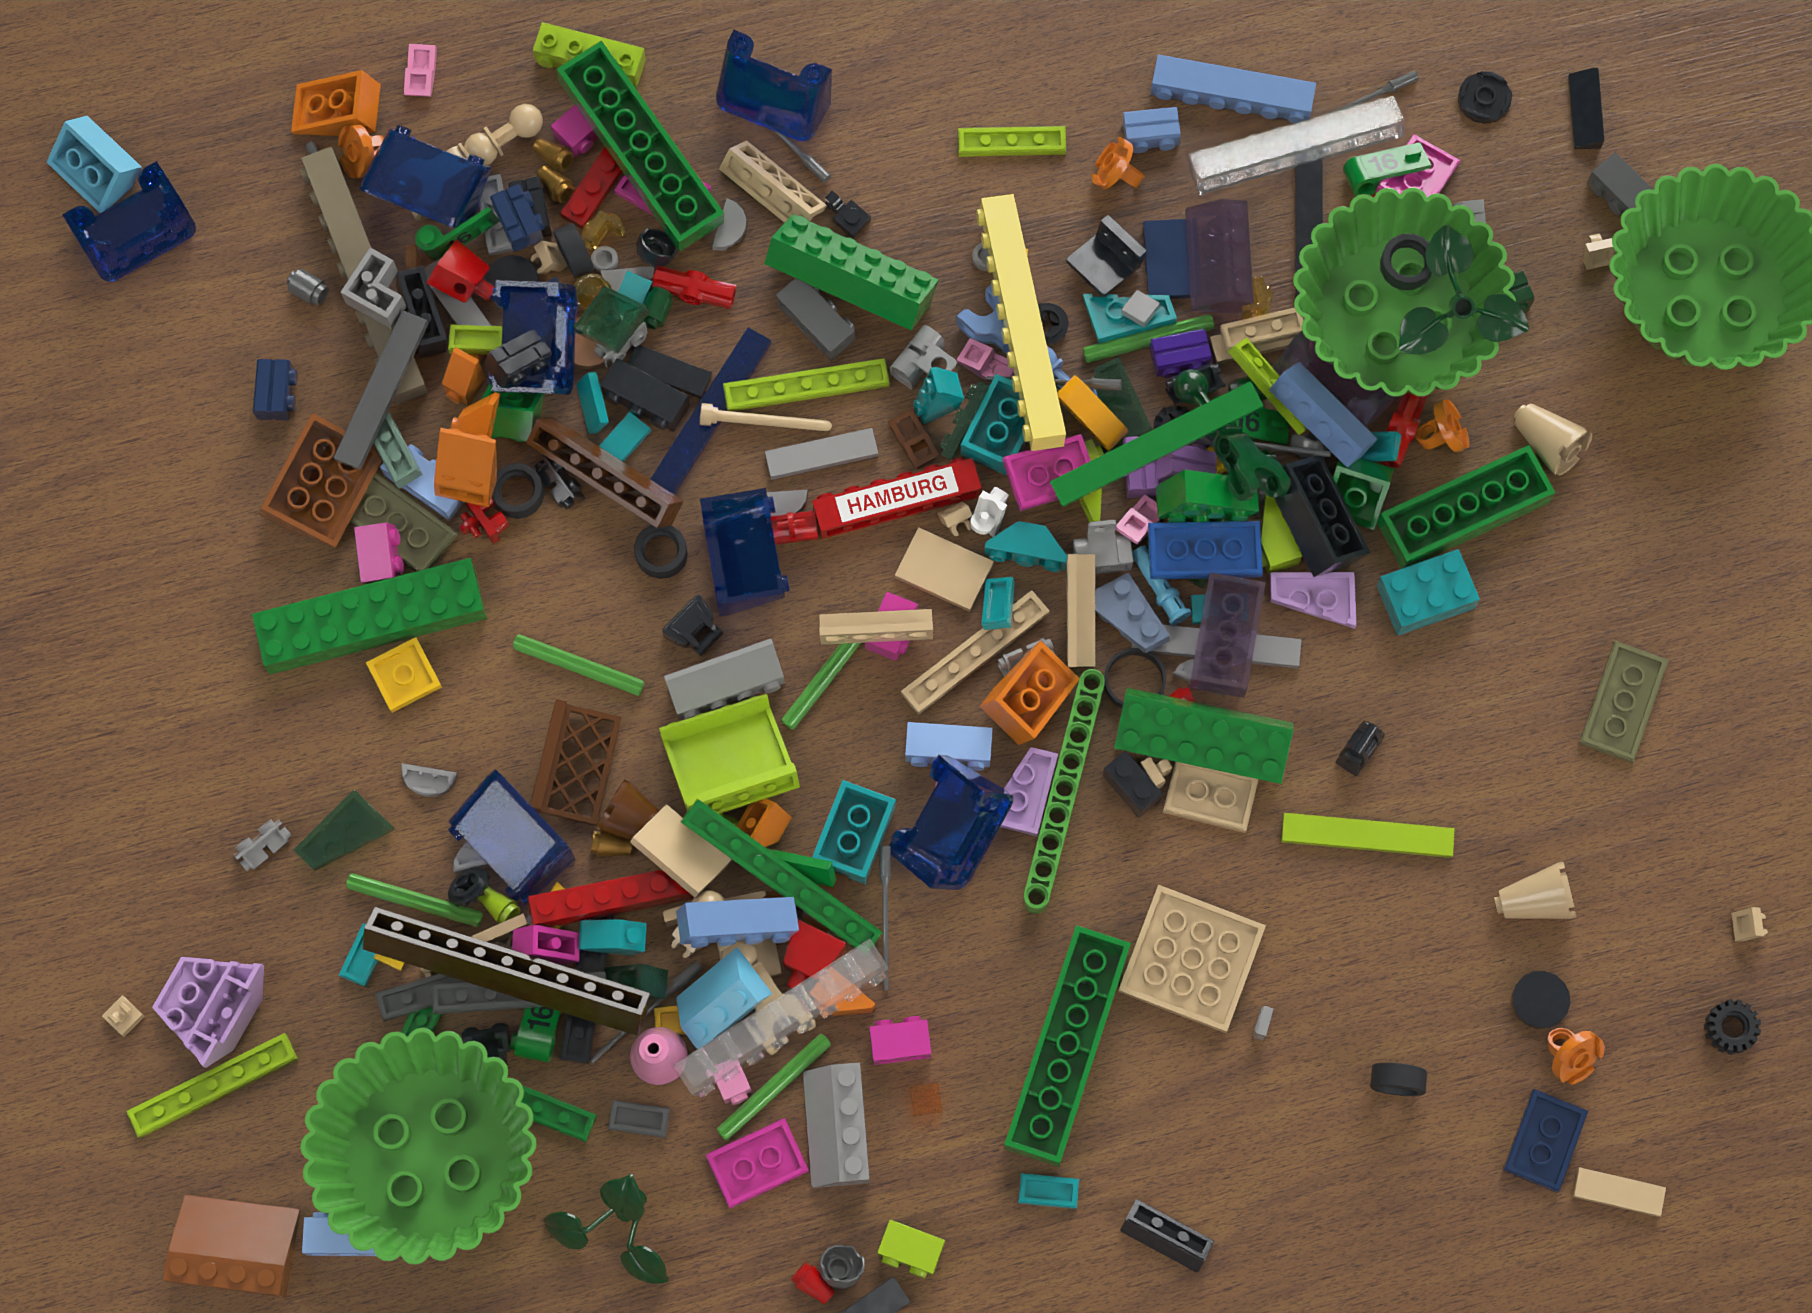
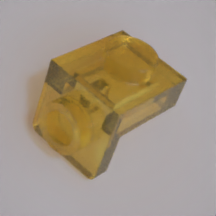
M600 210L593 221L589 220L582 230L584 245L594 251L608 230L622 237L625 233L622 220L613 213L606 214Z
M1263 276L1252 278L1250 290L1254 304L1242 306L1241 320L1269 313V301L1272 300L1270 285H1265Z

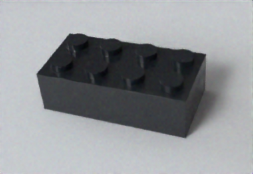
M1317 455L1282 466L1290 479V486L1285 496L1275 497L1274 499L1313 577L1349 567L1368 555L1370 551L1323 457ZM1271 477V478L1273 479V481L1275 482V484L1277 485V488H1278V483H1277L1276 478H1275V477Z

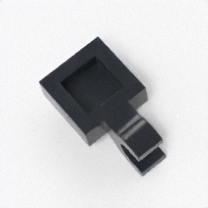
M831 191L825 197V204L836 214L833 217V222L852 239L871 221V216L852 199L845 205L834 191Z

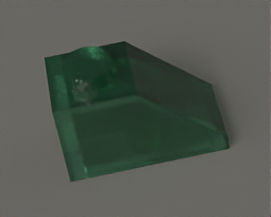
M645 964L605 967L606 980L650 993L649 1000L665 999L669 970Z

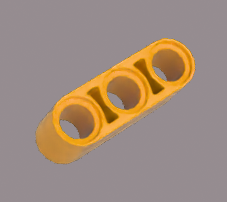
M1074 375L1057 392L1058 399L1062 405L1106 450L1110 451L1129 432L1125 425L1077 376Z

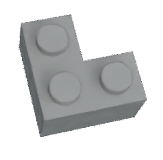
M369 248L341 291L347 305L390 329L394 328L401 312L407 308L403 297L388 288L398 272L394 261Z

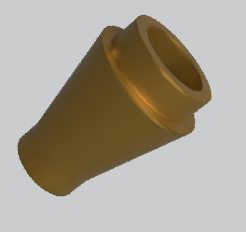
M542 138L537 139L533 145V152L538 154L555 171L560 170L564 172L573 162L574 154L570 151L569 147L552 143Z
M544 165L538 170L537 176L540 177L552 200L559 203L567 202L575 192L573 182L548 165Z
M594 831L590 853L597 854V857L630 856L632 850L631 840L604 831Z

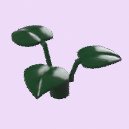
M1449 225L1442 226L1432 236L1426 249V264L1431 273L1436 276H1443L1449 273V278L1456 292V295L1449 302L1450 311L1436 317L1435 312L1428 307H1416L1410 310L1404 316L1400 326L1399 349L1401 352L1425 354L1440 348L1447 340L1449 334L1448 328L1440 321L1452 318L1454 315L1459 319H1467L1473 313H1481L1477 319L1478 331L1485 339L1493 342L1506 341L1529 330L1527 318L1523 310L1509 296L1504 294L1489 295L1485 299L1483 309L1475 307L1473 300L1467 295L1462 294L1454 272L1461 273L1467 270L1473 261L1474 253L1468 239Z
M633 1174L620 1179L610 1180L602 1185L600 1195L610 1209L589 1226L582 1227L581 1220L567 1212L551 1213L543 1220L550 1234L560 1244L569 1249L579 1250L588 1243L586 1234L615 1212L617 1218L621 1221H633L627 1242V1249L629 1251H624L620 1256L625 1269L635 1278L647 1283H666L670 1279L667 1276L664 1262L655 1251L645 1246L634 1247L633 1245L637 1225L644 1215V1205L647 1202V1197L638 1188Z

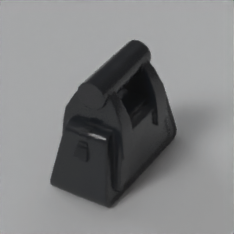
M699 594L695 595L662 629L665 639L682 648L689 646L700 657L724 633L718 626L714 625L712 611ZM705 629L709 631V633L698 643L696 638Z
M1364 720L1344 746L1335 763L1354 776H1357L1382 742L1385 733L1375 724Z

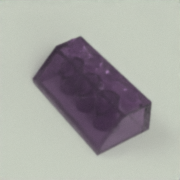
M1219 199L1187 207L1185 214L1191 311L1243 314L1254 303L1247 201Z

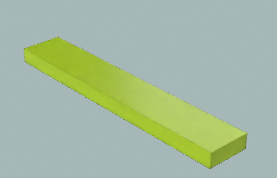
M883 358L723 383L727 411H739L889 387L890 382L886 361Z
M1284 813L1281 842L1452 858L1454 828Z
M283 1033L126 1112L137 1137L142 1138L297 1061L298 1058L287 1034Z

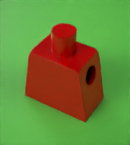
M457 239L437 263L426 282L430 286L463 303H466L473 293L488 301L496 287L484 280L490 269L489 265Z
M798 920L799 931L790 938L783 966L792 972L786 987L801 994L807 981L809 980L817 984L827 971L835 966L847 947L845 942Z

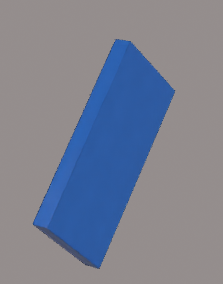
M1260 521L1148 523L1150 579L1262 577L1263 575Z

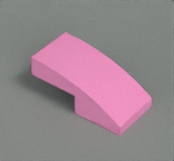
M409 44L408 67L405 68V96L431 97L436 68V45Z
M971 338L957 358V363L986 380L987 376L994 377L995 374L1003 377L1015 376L1014 369L1008 367L1007 358L996 354L992 347Z
M1144 494L1133 508H1130L1116 525V530L1138 545L1148 535V523H1159L1162 519L1158 518L1157 502Z

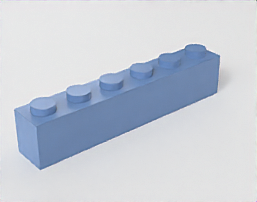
M1158 54L1150 95H1154L1162 100L1177 99L1190 105L1199 103L1209 105L1213 109H1232L1240 114L1254 113L1260 114L1267 119L1282 118L1287 119L1291 123L1300 124L1309 122L1316 83Z

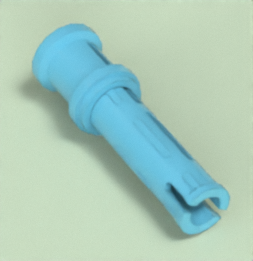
M1141 546L1134 550L1132 557L1157 596L1156 603L1159 607H1163L1170 618L1168 621L1170 625H1178L1189 618L1192 612L1189 608L1186 609L1180 600L1179 591L1172 588L1166 579H1150L1149 551L1147 547Z

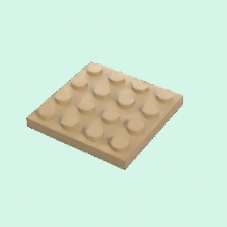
M1158 885L1118 992L1227 1033L1266 925Z

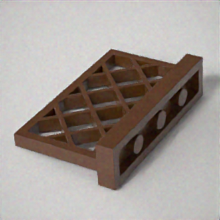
M556 699L528 812L538 815L542 813L593 826L596 825L621 721L620 716L567 704V701ZM570 712L582 715L587 724L574 732L568 723ZM589 717L597 718V719L591 721V720L589 719ZM601 720L613 722L612 733L601 738L594 725ZM566 728H567L568 731L570 732V735H568V736H566V737L564 738L565 732H566ZM590 728L598 741L584 748L577 735ZM573 738L581 751L567 758L561 749L562 744ZM610 739L609 746L607 747L604 742ZM600 744L606 753V758L595 765L587 752ZM561 755L564 761L558 764ZM584 755L591 768L578 775L570 762ZM567 765L575 778L561 785L555 773L556 770ZM604 765L601 775L598 768ZM594 771L600 783L597 788L589 792L581 778ZM577 781L585 795L571 802L564 788ZM553 782H554V783L556 784L557 788H556L555 790L551 791V790H552V786H553ZM560 791L568 805L560 810L548 808L549 798ZM597 792L596 800L594 801L591 795ZM588 798L594 808L592 817L580 815L575 805ZM570 808L573 811V813L565 812Z

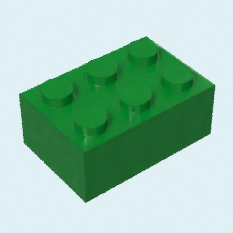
M1184 469L1156 486L1158 518L1169 519L1170 523L1246 521L1249 516L1259 511L1258 490L1251 500L1239 501L1226 486V477L1228 475Z

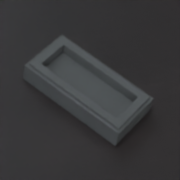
M613 1100L608 1130L666 1138L671 1109Z

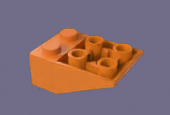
M440 428L434 477L435 496L489 507L497 481L496 440L483 434H467L456 428Z

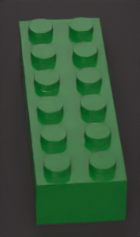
M794 214L772 236L764 262L765 265L909 330L914 328L930 307L939 279L932 277L927 272L916 270L900 260H894L881 254L876 249L865 247L854 239L845 238L827 227H821L808 221L805 217Z
M1530 445L1382 512L1377 525L1400 568L1403 569L1432 558L1550 503L1556 492Z
M1127 688L1114 749L1282 784L1294 727L1292 722Z

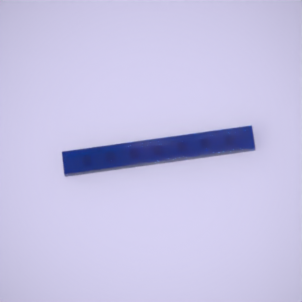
M749 327L746 329L650 480L675 495L721 421H717V424L711 423V426L700 425L701 404H713V407H718V410L727 411L723 383L748 380L772 344L769 338Z

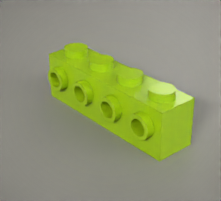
M544 22L541 24L533 47L535 62L546 68H559L602 40L635 88L638 86L646 62V56L642 47Z

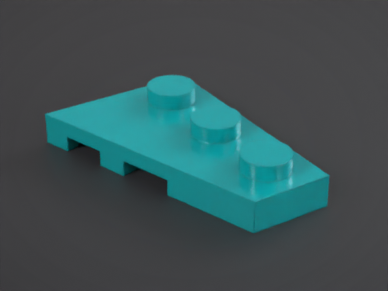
M1083 294V302L1097 342L1102 343L1177 323V317L1169 295H1147L1159 302L1160 308L1145 327L1122 315V308L1131 297H1118L1117 294H1107V297H1092V294Z

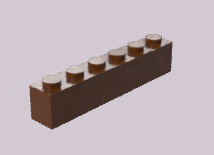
M554 417L537 419L526 443L656 528L672 525L684 502Z

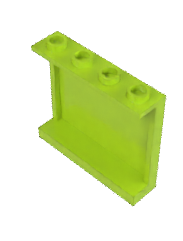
M767 694L754 696L732 705H725L720 709L697 714L692 718L672 722L667 726L659 728L666 754L687 811L697 798L720 814L800 788L797 770L786 750L771 711Z

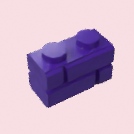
M1205 329L1150 340V353L1157 377L1164 376L1165 379H1170L1172 376L1179 375L1180 372L1189 369L1194 370L1211 363V352Z

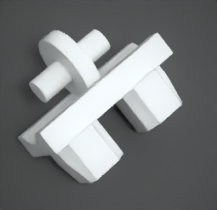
M994 487L990 494L983 491L979 496L974 514L970 520L971 528L976 533H989L994 537L999 531L1007 507L1005 503L1009 495L998 487Z

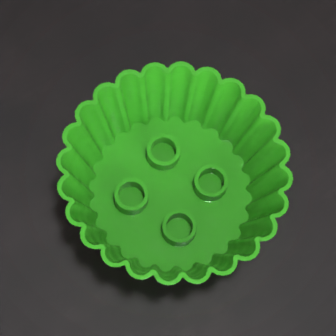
M1711 164L1703 172L1695 167H1686L1679 172L1677 178L1667 175L1656 181L1654 190L1641 191L1635 200L1636 208L1627 209L1622 214V230L1616 232L1612 238V246L1616 254L1611 258L1609 264L1610 270L1616 279L1614 293L1624 306V313L1627 319L1652 348L1663 350L1664 355L1668 359L1676 360L1680 358L1681 362L1686 366H1699L1707 369L1728 370L1733 367H1754L1759 365L1763 359L1782 356L1786 352L1788 344L1799 343L1805 338L1807 334L1806 326L1812 324V212L1799 208V198L1792 191H1779V185L1772 177L1760 176L1755 178L1754 174L1745 167L1733 168L1729 172L1726 167L1720 164Z
M1384 188L1379 190L1374 198L1365 194L1358 195L1351 201L1350 208L1342 206L1333 209L1328 217L1329 224L1322 223L1317 225L1311 233L1313 244L1305 246L1300 252L1299 260L1303 268L1295 273L1293 281L1300 293L1294 301V307L1296 312L1304 319L1301 327L1302 332L1306 338L1316 344L1315 352L1319 358L1334 365L1335 372L1345 379L1357 380L1358 384L1365 390L1372 391L1380 388L1388 395L1395 397L1405 393L1426 396L1434 389H1452L1458 384L1460 378L1476 375L1481 369V361L1491 359L1497 354L1499 350L1498 342L1489 341L1480 334L1477 328V319L1481 313H1473L1467 319H1459L1454 315L1452 318L1440 321L1448 328L1449 334L1445 343L1435 351L1425 354L1401 352L1399 349L1400 326L1404 316L1416 307H1428L1435 312L1436 317L1450 311L1449 302L1456 295V292L1449 278V273L1443 276L1431 274L1430 279L1422 287L1415 290H1399L1392 287L1385 281L1380 271L1382 253L1386 244L1393 237L1401 234H1416L1430 242L1432 236L1442 226H1451L1468 239L1474 253L1473 261L1469 268L1461 273L1454 272V276L1462 294L1470 297L1475 307L1484 309L1485 299L1492 294H1504L1516 302L1513 293L1509 291L1515 282V276L1513 271L1504 265L1507 259L1505 248L1497 242H1492L1493 231L1488 224L1481 221L1474 222L1475 216L1469 207L1464 205L1452 207L1450 199L1443 194L1436 193L1427 197L1418 188H1408L1401 194L1392 188ZM1400 248L1393 253L1391 265L1398 274L1416 276L1424 268V258L1417 250Z
M426 1028L415 1029L408 1037L401 1032L388 1033L384 1036L380 1045L375 1042L364 1043L357 1049L355 1059L347 1058L338 1062L333 1072L334 1079L322 1082L317 1089L316 1099L319 1104L311 1107L305 1116V1124L310 1132L304 1136L300 1145L301 1153L309 1160L304 1166L303 1178L309 1186L315 1188L312 1195L314 1207L322 1213H329L328 1225L331 1230L336 1234H348L350 1244L357 1250L368 1251L373 1248L375 1255L383 1261H392L401 1255L404 1261L413 1265L421 1264L429 1255L435 1260L445 1261L455 1254L457 1247L462 1250L474 1249L480 1244L483 1233H494L499 1230L504 1223V1212L515 1209L521 1201L519 1186L526 1184L532 1176V1166L527 1158L536 1149V1138L528 1131L533 1122V1112L527 1104L521 1103L524 1095L521 1083L516 1079L507 1078L508 1068L506 1063L497 1057L487 1058V1051L479 1042L468 1041L463 1044L461 1037L452 1031L442 1032L436 1037L432 1031Z

